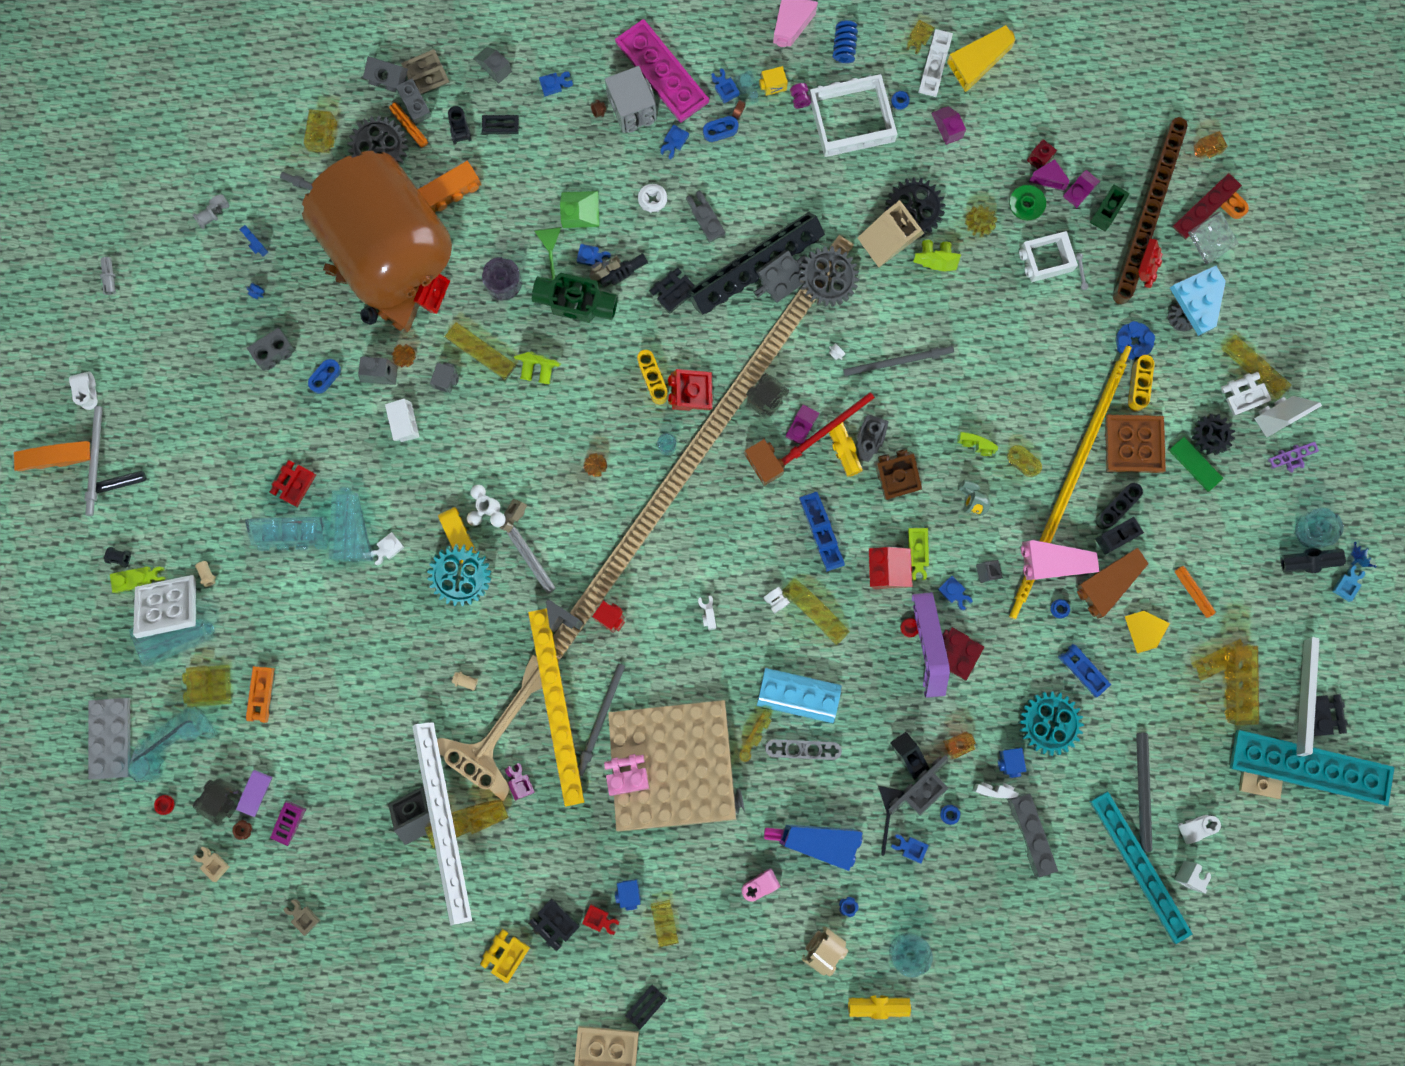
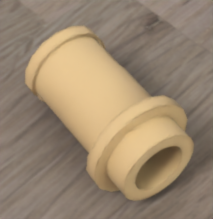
M207 561L197 563L195 567L201 578L200 583L204 587L215 584L216 577L212 575Z
M460 671L459 673L455 672L452 683L456 687L459 685L474 691L478 679L464 675Z

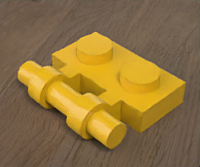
M502 929L493 938L494 942L489 950H486L483 954L484 958L480 965L487 968L491 962L495 966L490 973L508 983L531 947L516 937H513L510 943H508L505 938L509 933ZM502 947L505 950L501 957L497 958L495 954Z

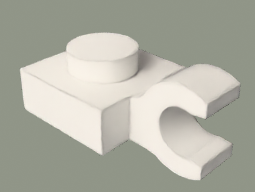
M709 596V603L703 604L700 597L698 599L699 606L705 609L706 615H702L704 627L708 626V631L715 630L716 623L712 607L713 598Z

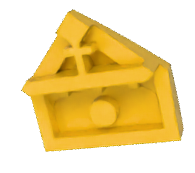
M1146 611L1124 616L1137 653L1157 648L1170 625L1169 622Z

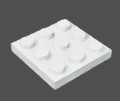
M194 575L135 587L133 635L136 638L196 626V579Z

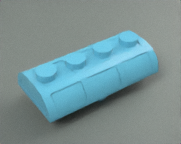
M765 668L757 706L834 723L842 686Z

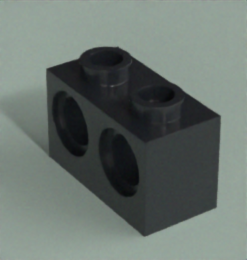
M1132 517L1098 536L1095 540L1104 555L1142 535L1144 532L1135 517Z

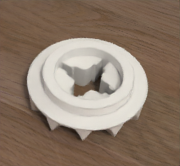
M648 184L638 194L639 205L643 210L650 213L659 212L666 205L667 193L660 185ZM657 194V202L652 201L651 203H649L650 200L648 196L653 197Z

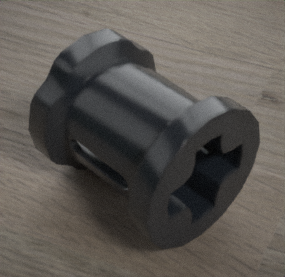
M109 547L105 552L104 562L107 564H119L121 567L126 568L130 562L131 552L127 550L118 551L113 547Z

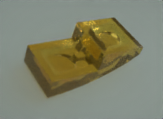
M670 900L651 904L659 948L678 944V935Z

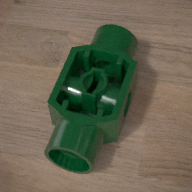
M560 272L553 280L539 276L536 277L532 290V302L551 306L553 315L590 323L594 317L613 320L617 308L618 295L600 291L596 280Z

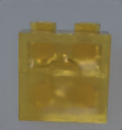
M230 665L186 668V672L182 675V680L187 686V692L183 694V701L187 704V707L195 708L231 704Z

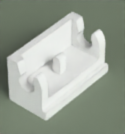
M401 399L385 404L394 441L400 440L404 442L420 438L410 401Z
M1184 861L1175 881L1193 891L1206 894V887L1211 879V874L1207 873L1205 878L1201 880L1199 873L1202 870V866L1197 863Z

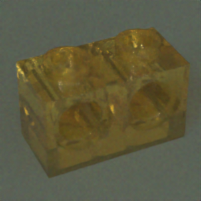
M309 109L304 145L308 151L330 153L331 147H334L333 131L337 129V120L330 111Z

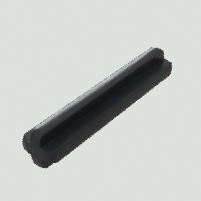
M138 471L96 482V493L146 481V475L143 471Z

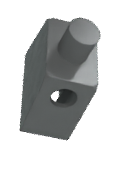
M362 356L359 363V380L364 383L396 385L398 367L386 358Z

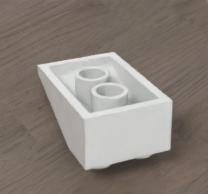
M1292 396L1287 400L1283 397L1274 402L1276 406L1270 409L1267 406L1258 411L1260 415L1254 419L1265 436L1269 437L1322 405L1320 402Z

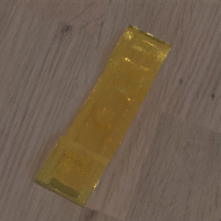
M794 578L782 590V593L806 614L836 646L850 633L843 623L797 579Z

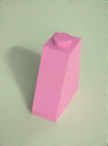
M781 0L773 43L780 47H791L816 15L818 2L811 0Z

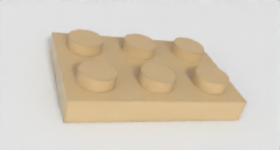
M578 1026L574 1066H636L639 1031Z

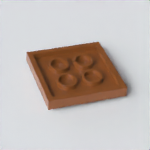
M1105 416L1106 472H1166L1164 416Z

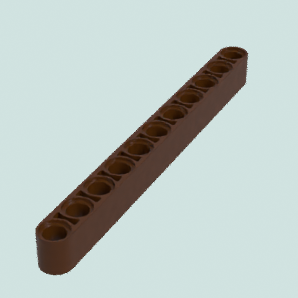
M1182 117L1173 119L1165 131L1113 292V300L1118 304H1125L1134 295L1140 277L1138 271L1149 239H1152L1188 127L1187 121ZM1147 208H1150L1153 213L1149 212ZM1142 225L1147 226L1148 230L1144 229ZM1136 241L1141 242L1143 246H1139ZM1131 258H1135L1137 263H1134ZM1125 274L1130 275L1132 280H1129ZM1120 291L1125 292L1127 297L1122 296Z

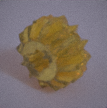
M982 204L979 205L978 209L974 206L971 212H968L966 215L968 219L965 220V225H969L967 231L974 230L973 236L977 232L980 237H983L984 233L990 235L991 230H994L996 227L997 217H994L995 211L989 212V206L983 209Z

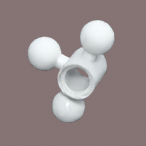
M474 485L470 493L477 500L476 509L478 511H471L467 515V522L471 526H478L482 522V516L487 514L491 516L490 522L493 526H503L506 518L503 513L499 512L500 503L486 496V490L482 485Z

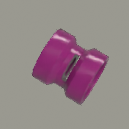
M806 83L795 84L790 88L791 96L794 97V108L796 109L807 107L812 103L810 96L807 94L809 90Z

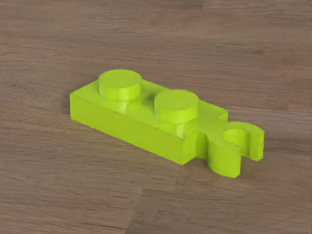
M908 528V548L911 549L912 567H914L912 580H916V573H921L922 580H926L927 573L924 567H929L928 528Z
M147 566L110 574L112 593L135 590L137 586L151 584L152 580L158 582L165 581V577L158 578L157 573L163 571L164 568L155 567L151 571L150 567Z

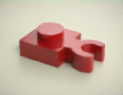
M591 904L582 924L598 932L604 927L607 933L614 935L615 931L610 929V924L615 923L619 925L620 921L615 918L608 919L609 912Z

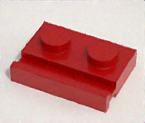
M439 274L429 285L422 286L420 284L413 302L418 303L427 311L437 314L450 280Z

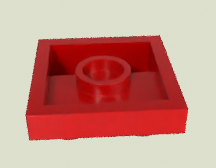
M676 369L669 375L668 385L671 386L672 393L669 394L668 403L672 405V410L713 409L712 372Z

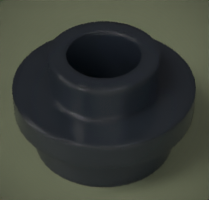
M366 306L361 310L360 316L364 323L369 325L376 323L378 314L374 307Z

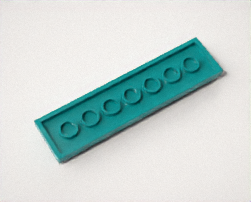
M1236 730L1229 769L1389 806L1395 768L1393 766L1313 748L1311 755L1298 756L1296 755V743Z

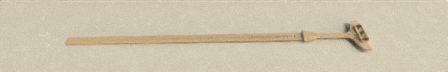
M839 235L831 246L834 247L835 252L841 248L840 254L843 255L847 252L848 255L854 244ZM829 261V272L832 264L831 261ZM819 263L817 267L824 270L823 264ZM829 272L826 274V276H828V282L831 279L829 277ZM815 281V285L818 288H823L821 282ZM806 289L799 290L571 610L570 614L583 623L580 630L575 627L570 629L562 623L553 635L558 662L816 299L812 302L810 301L811 295L805 296ZM532 655L525 669L521 689L489 734L481 742L464 744L446 738L437 739L439 753L450 767L478 787L491 790L502 801H505L510 788L494 762L493 750L497 741L531 693L542 688L536 656ZM453 752L459 754V760L456 763H453L450 759ZM470 763L475 765V772L471 775L466 771V767ZM486 774L491 777V783L488 786L482 783V778Z

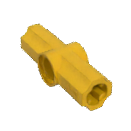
M842 422L830 431L829 435L833 442V450L837 452L835 454L836 457L840 459L846 476L851 477L863 470L856 455L855 444L852 438L848 436Z
M876 995L870 996V998H848L849 1017H870L872 1019L910 1017V998H888V996L880 995V998H876Z

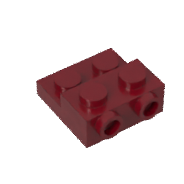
M953 627L949 628V630L945 629L942 636L950 673L967 681L985 647Z

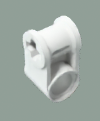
M88 371L70 376L69 383L73 401L86 410L94 409L98 400L93 374Z
M1208 815L1187 820L1185 824H1178L1186 844L1195 843L1207 836L1216 834L1221 828L1219 819ZM1208 821L1212 822V824L1209 825L1210 828L1206 827Z

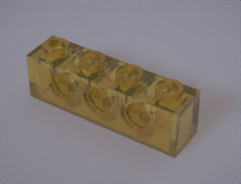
M1226 644L1224 656L1227 661V669L1225 670V678L1227 680V689L1225 690L1227 709L1225 716L1227 722L1234 725H1258V646L1252 644ZM1242 660L1243 664L1242 667L1239 669L1238 665L1239 662ZM1242 680L1243 685L1239 688V682ZM1243 700V705L1239 708V703Z

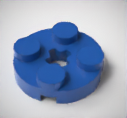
M1133 321L1124 325L1118 331L1115 340L1117 350L1122 354L1125 347L1130 346L1132 349L1128 359H1138L1140 356L1148 355L1152 351L1155 335L1146 325ZM1137 337L1139 344L1132 345V339L1130 338Z

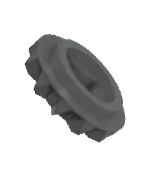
M1177 303L1168 312L1170 325L1174 329L1183 332L1193 329L1188 318L1186 320L1178 318L1182 312L1183 314L1185 313L1179 303Z

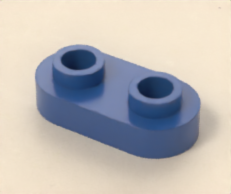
M727 116L708 122L703 127V136L709 142L734 136L738 132V121L732 116ZM732 126V129L728 130L726 127ZM714 131L715 134L710 135L709 132Z
M333 359L325 360L309 378V388L318 394L325 392L340 375V365ZM334 367V371L329 373V369ZM318 382H322L320 387L316 386Z

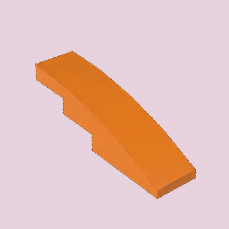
M90 442L63 443L14 452V471H25L34 468L45 469L53 466L64 467L90 461Z

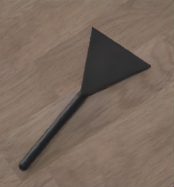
M878 786L887 813L881 855L884 856L891 815L889 813V804L896 797L900 799L905 793L903 792L904 790Z

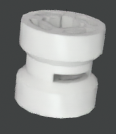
M780 587L764 597V600L772 606L771 610L774 614L790 604L789 600L783 597Z

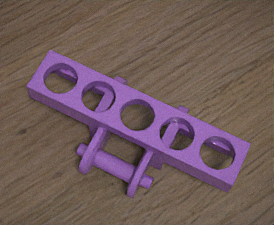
M1315 442L1302 447L1294 445V450L1286 453L1280 450L1278 452L1279 455L1268 459V462L1272 465L1271 469L1286 464L1287 470L1292 473L1297 467L1304 468L1303 457L1317 453L1319 449ZM1313 446L1314 451L1310 452L1308 447ZM1304 449L1306 454H1302L1301 450ZM1291 452H1295L1297 458H1292ZM1279 459L1280 463L1276 465L1273 460ZM1297 460L1296 464H1291L1292 461Z

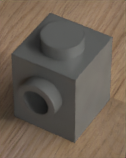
M447 362L436 364L430 381L432 388L451 394L453 386H456L459 380V375H457L458 372L454 365Z

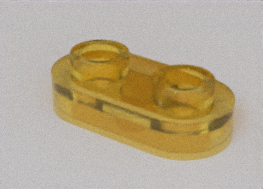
M1015 445L1008 450V461L1025 476L1032 478L1041 472V462L1023 446ZM1018 453L1019 459L1014 458L1013 454ZM1028 465H1032L1034 471H1030Z

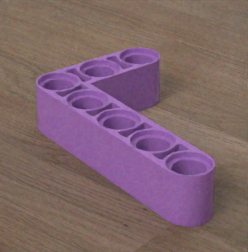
M932 592L912 594V601L915 604L913 605L926 666L923 679V687L926 690L924 691L925 698L945 696L950 669Z

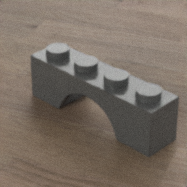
M1024 793L1018 795V797L1007 799L1013 818L1024 837L1027 857L1034 876L1040 878L1058 872L1031 794Z

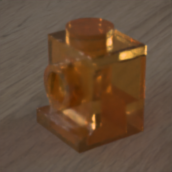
M1218 131L1201 138L1194 146V151L1200 159L1204 157L1212 158L1217 154H1222L1228 146L1221 132Z
M967 731L943 741L951 759H956L975 750V739ZM958 741H962V748L957 747L956 743Z

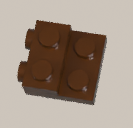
M902 449L896 451L895 456L889 457V454L879 456L877 461H874L885 500L922 490L913 452Z

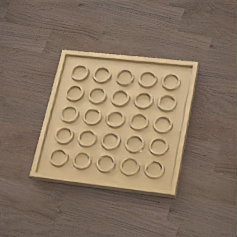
M725 700L608 712L611 759L617 757L618 759L627 758L633 754L636 756L644 755L645 762L638 763L637 765L638 769L646 768L649 789L614 795L617 832L736 820ZM631 765L620 767V771H631Z

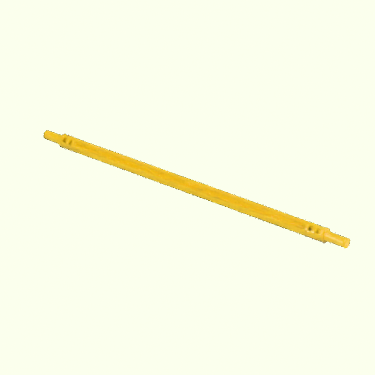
M1130 346L1125 347L1119 361H1116L1039 540L1040 542L1051 544L1126 369V361L1132 349ZM1025 575L1014 598L1016 601L1009 615L1010 618L1015 620L1022 604L1026 602L1035 581L1026 580Z

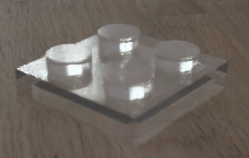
M1217 212L1188 232L1205 264L1211 263L1239 244L1222 212Z

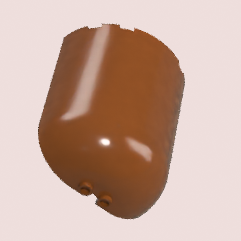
M364 151L360 153V156L353 158L347 156L337 161L311 184L312 190L304 196L302 203L304 206L302 212L304 222L355 295L363 303L371 307L389 308L413 297L417 292L415 289L420 284L422 286L429 285L448 264L452 251V242L448 230L396 159L385 152L378 154L374 153V151Z

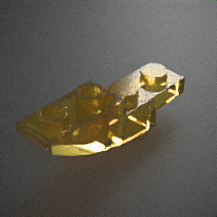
M502 800L480 803L451 813L456 838L468 832H471V834L477 833L509 818ZM429 826L425 828L432 848H435L432 827Z

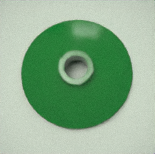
M1023 185L1016 188L1009 200L1012 213L1025 221L1039 218L1044 213L1047 204L1044 193L1032 185ZM1028 203L1030 207L1027 208L1023 204Z

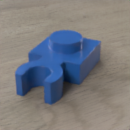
M721 68V77H716L712 73L711 78L717 84L715 85L716 92L722 102L726 103L738 97L740 92L731 77L725 79V71Z
M564 72L560 77H557L556 73L539 77L544 96L562 92L561 86L571 87L573 85L572 80L565 81V78L570 77V73Z
M673 125L664 139V142L667 144L662 146L661 154L663 155L666 150H669L671 152L669 159H672L675 154V148L681 150L689 137V133Z
M246 225L239 229L250 241L248 246L255 254L259 252L262 256H265L269 253Z
M580 244L576 262L593 266L596 262H603L602 259L604 257L610 258L611 254L606 251L598 253V247Z
M953 576L938 589L950 603L956 600L958 607L963 611L966 609L962 604L963 600H967L970 604L973 602L971 597L962 594L966 589Z
M895 834L894 837L900 840V844L898 846L891 844V848L895 850L903 849L902 856L921 864L929 845L911 837L906 842L901 835Z

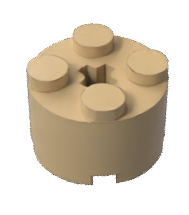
M822 927L824 931L821 933L818 930L805 949L808 953L806 956L803 954L802 961L821 975H828L830 977L835 972L838 961L846 957L848 949L845 948L846 941L827 927Z

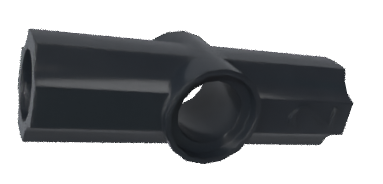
M1308 548L1304 553L1282 555L1280 562L1284 573L1302 570L1308 573H1319L1322 568L1344 566L1346 564V557L1343 549L1321 551L1318 548Z

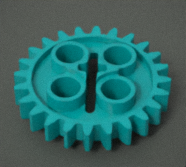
M455 544L453 550L450 546H447L446 552L441 549L439 555L435 554L433 557L435 561H431L429 564L433 568H429L427 573L432 575L427 580L433 581L429 586L430 588L436 587L433 594H441L439 600L445 597L447 598L446 604L452 600L454 606H456L457 602L464 606L465 601L472 605L473 599L479 601V595H485L484 590H488L489 585L487 583L491 581V578L487 577L491 574V570H486L489 567V563H483L486 557H478L480 551L473 553V547L466 550V546L463 544L462 548L459 549L458 545ZM462 559V560H463V567H462V570H461V577H462V578H461L460 583H459V591H456V584H457V580H458V574H457V573H458V570H459V568H460V560ZM451 561L456 567L450 568L446 562ZM466 565L474 566L475 570L469 571ZM444 580H450L453 585H446ZM463 584H471L472 589H466Z
M1053 691L1049 692L1048 696L1045 692L1041 693V698L1038 695H1034L1035 702L1029 699L1028 703L1030 706H1023L1026 713H1020L1024 720L1018 721V723L1024 725L1019 731L1026 732L1022 738H1029L1027 745L1031 746L1034 744V751H1038L1041 748V754H1045L1048 750L1049 756H1053L1054 750L1057 755H1061V749L1066 753L1069 752L1068 746L1075 748L1073 741L1080 742L1077 734H1083L1079 727L1084 726L1083 723H1079L1083 716H1077L1080 708H1073L1076 702L1068 703L1069 697L1066 696L1062 699V693H1058L1055 697ZM1042 706L1048 709L1046 717L1040 712ZM1061 712L1067 715L1066 722L1060 720ZM1049 720H1052V722L1055 723L1054 727H1051V725L1048 724ZM1037 725L1043 727V733L1040 736L1035 731ZM1056 731H1060L1062 734V739L1059 742L1054 737ZM1048 732H1049V736H1048L1049 739H1048V741H1047V740H1046V736H1047V734H1048Z

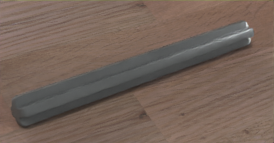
M1141 732L1136 734L1140 846L1144 852H1151L1153 848L1148 733Z

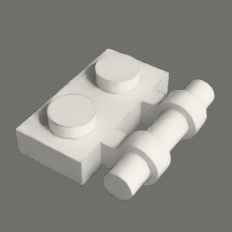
M1258 372L1248 373L1241 379L1231 380L1226 385L1221 386L1223 393L1232 392L1233 396L1226 400L1233 416L1271 401L1265 384L1256 386L1255 381L1260 379ZM1247 385L1249 389L1240 393L1239 387Z

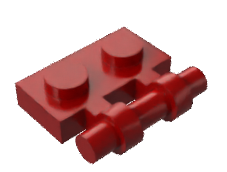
M1149 239L1138 271L1141 281H1146L1144 286L1147 288H1151L1153 282L1156 281L1157 270L1162 264L1161 258L1163 254L1156 239Z
M288 460L285 466L282 465L281 473L276 481L272 482V488L269 493L276 496L279 490H281L282 493L279 498L298 508L316 474L300 465L293 471L291 469L295 463ZM289 475V476H291V478L289 479L287 485L285 486V485H283V483H284V481L286 480L287 476Z

